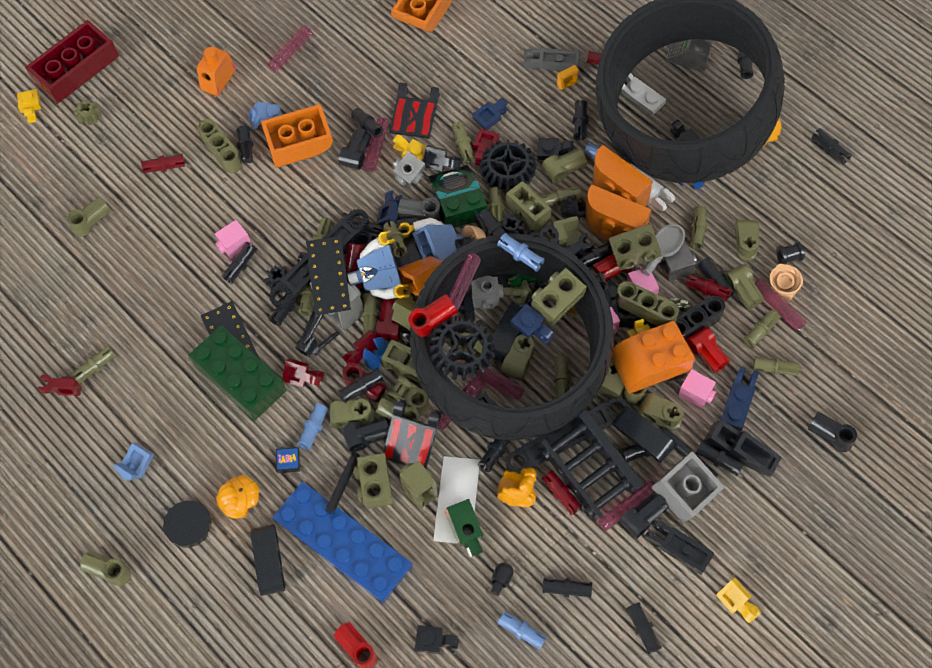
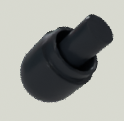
M502 562L495 567L491 577L493 587L490 592L493 595L499 596L502 588H507L510 584L514 571L509 563Z

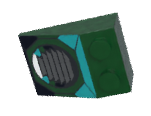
M468 165L428 176L435 198L440 203L445 225L451 224L453 228L473 223L475 222L474 217L487 209L481 188Z

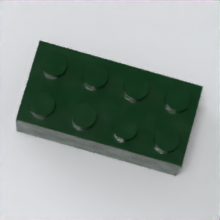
M222 325L188 354L193 365L253 421L257 420L287 391L283 380Z

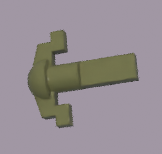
M523 280L519 284H522V287L503 288V296H521V299H517V304L522 306V303H525L531 293L527 280Z
M677 298L669 300L679 308H691V305H687L688 301Z

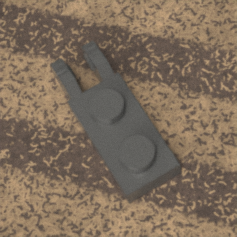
M550 48L526 49L524 57L527 59L523 60V67L531 70L538 68L563 71L576 65L579 69L580 51Z

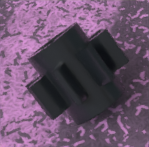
M576 194L567 196V199L562 200L560 206L561 214L565 219L577 216L580 221L581 217H585L586 203L582 197L577 198Z
M513 214L508 217L503 216V229L507 234H524L522 219L518 220Z
M274 265V268L266 271L268 278H265L264 281L266 285H270V290L287 274L286 266L281 268Z

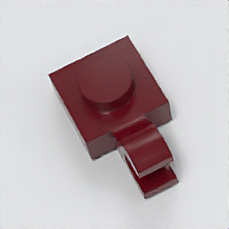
M484 129L479 130L473 144V149L477 150L474 156L476 159L474 165L480 166L481 160H483L482 154H485L486 148H491L492 143L498 144L500 134Z
M369 330L353 343L356 349L349 351L342 357L346 364H358L363 359L364 349L369 350L371 353L377 350L373 338H377L373 331Z
M288 358L285 361L282 380L283 382L304 387L306 382L319 386L320 381L323 382L325 373L317 370L310 371L309 364Z
M49 375L40 376L43 382H48L44 387L38 386V390L43 394L54 392L58 395H81L82 387L72 377L63 376L52 379Z

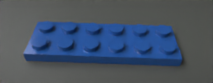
M302 481L272 517L273 520L380 602L384 603L412 568L413 563L338 507L334 514L327 513L325 509L329 501Z

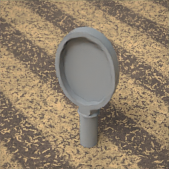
M669 224L657 232L655 236L662 256L648 262L642 270L643 274L649 276L663 257L672 256L680 250L685 240V231L680 225Z

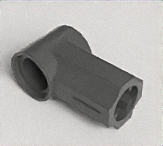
M426 198L425 200L400 199L399 217H418L419 220L433 218L441 221L440 203L436 198Z

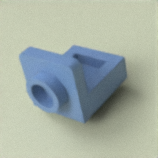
M257 101L248 114L252 129H257L263 120L280 116V105Z
M132 443L122 463H116L113 469L119 472L120 477L129 481L142 478L155 454L138 443Z

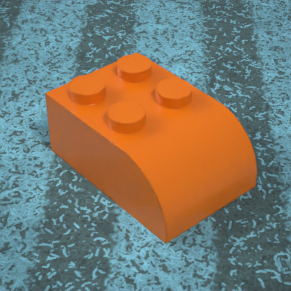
M398 0L391 10V15L394 19L424 31L432 32L453 0Z
M321 104L261 121L275 168L320 155L328 150L333 142Z
M602 145L595 155L592 184L646 207L650 199L653 181Z
M591 184L588 190L585 220L592 232L609 241L610 237L649 224L650 208Z
M671 321L623 340L613 348L611 361L628 394L691 371L695 357L675 321Z

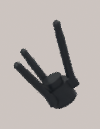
M315 312L312 313L301 338L295 346L296 350L306 357H310L312 354L317 356L322 348L339 335V331H336L317 346L318 340L312 335L324 315H318L314 321L316 317Z

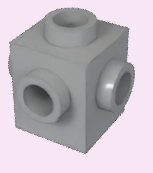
M408 151L403 159L399 157L394 163L393 174L396 176L394 179L402 186L406 184L411 187L413 183L417 185L423 177L422 171L425 169V163Z
M485 276L471 281L474 308L492 309L499 306V298H503V285H498V277Z

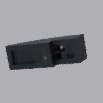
M722 419L713 423L703 440L720 451L723 449L726 451L725 454L743 462L744 466L768 477H772L782 458L746 431L739 432Z

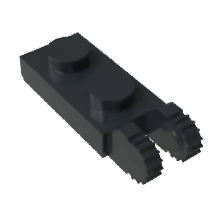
M654 520L652 526L657 531L667 535L666 539L663 540L650 532H647L644 538L653 545L660 547V550L702 575L715 553L674 527L671 528L658 520Z

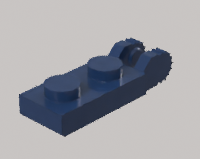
M741 366L735 381L732 383L721 417L722 420L739 431H742L756 389L754 386L759 372L753 371L749 386L741 384V379L745 373V368Z

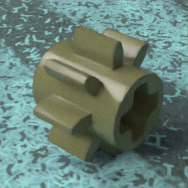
M86 100L77 104V110H74V114L79 124L84 122L89 126L98 122V116L102 114L96 102L91 103Z

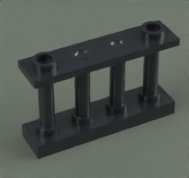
M585 409L575 418L577 422L575 424L576 427L551 445L544 439L538 447L540 448L539 453L546 462L550 461L582 503V510L589 519L593 518L596 522L603 516L599 509L623 491H630L633 494L644 484ZM586 434L591 440L590 445L564 464L556 452L579 435ZM601 453L605 459V464L578 483L570 471L593 454ZM610 471L615 472L620 478L619 483L593 502L585 490Z

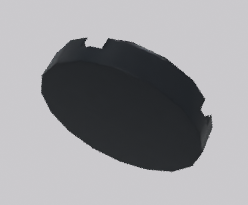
M186 500L175 504L169 509L164 518L163 528L165 535L171 543L182 548H190L199 545L206 539L212 522L210 514L202 504Z

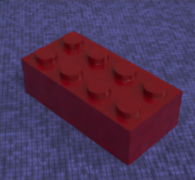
M86 20L28 64L25 69L32 82L58 104L118 58L119 54L113 41L89 20Z

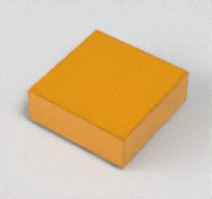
M576 65L558 73L557 86L560 90L578 82L579 69Z

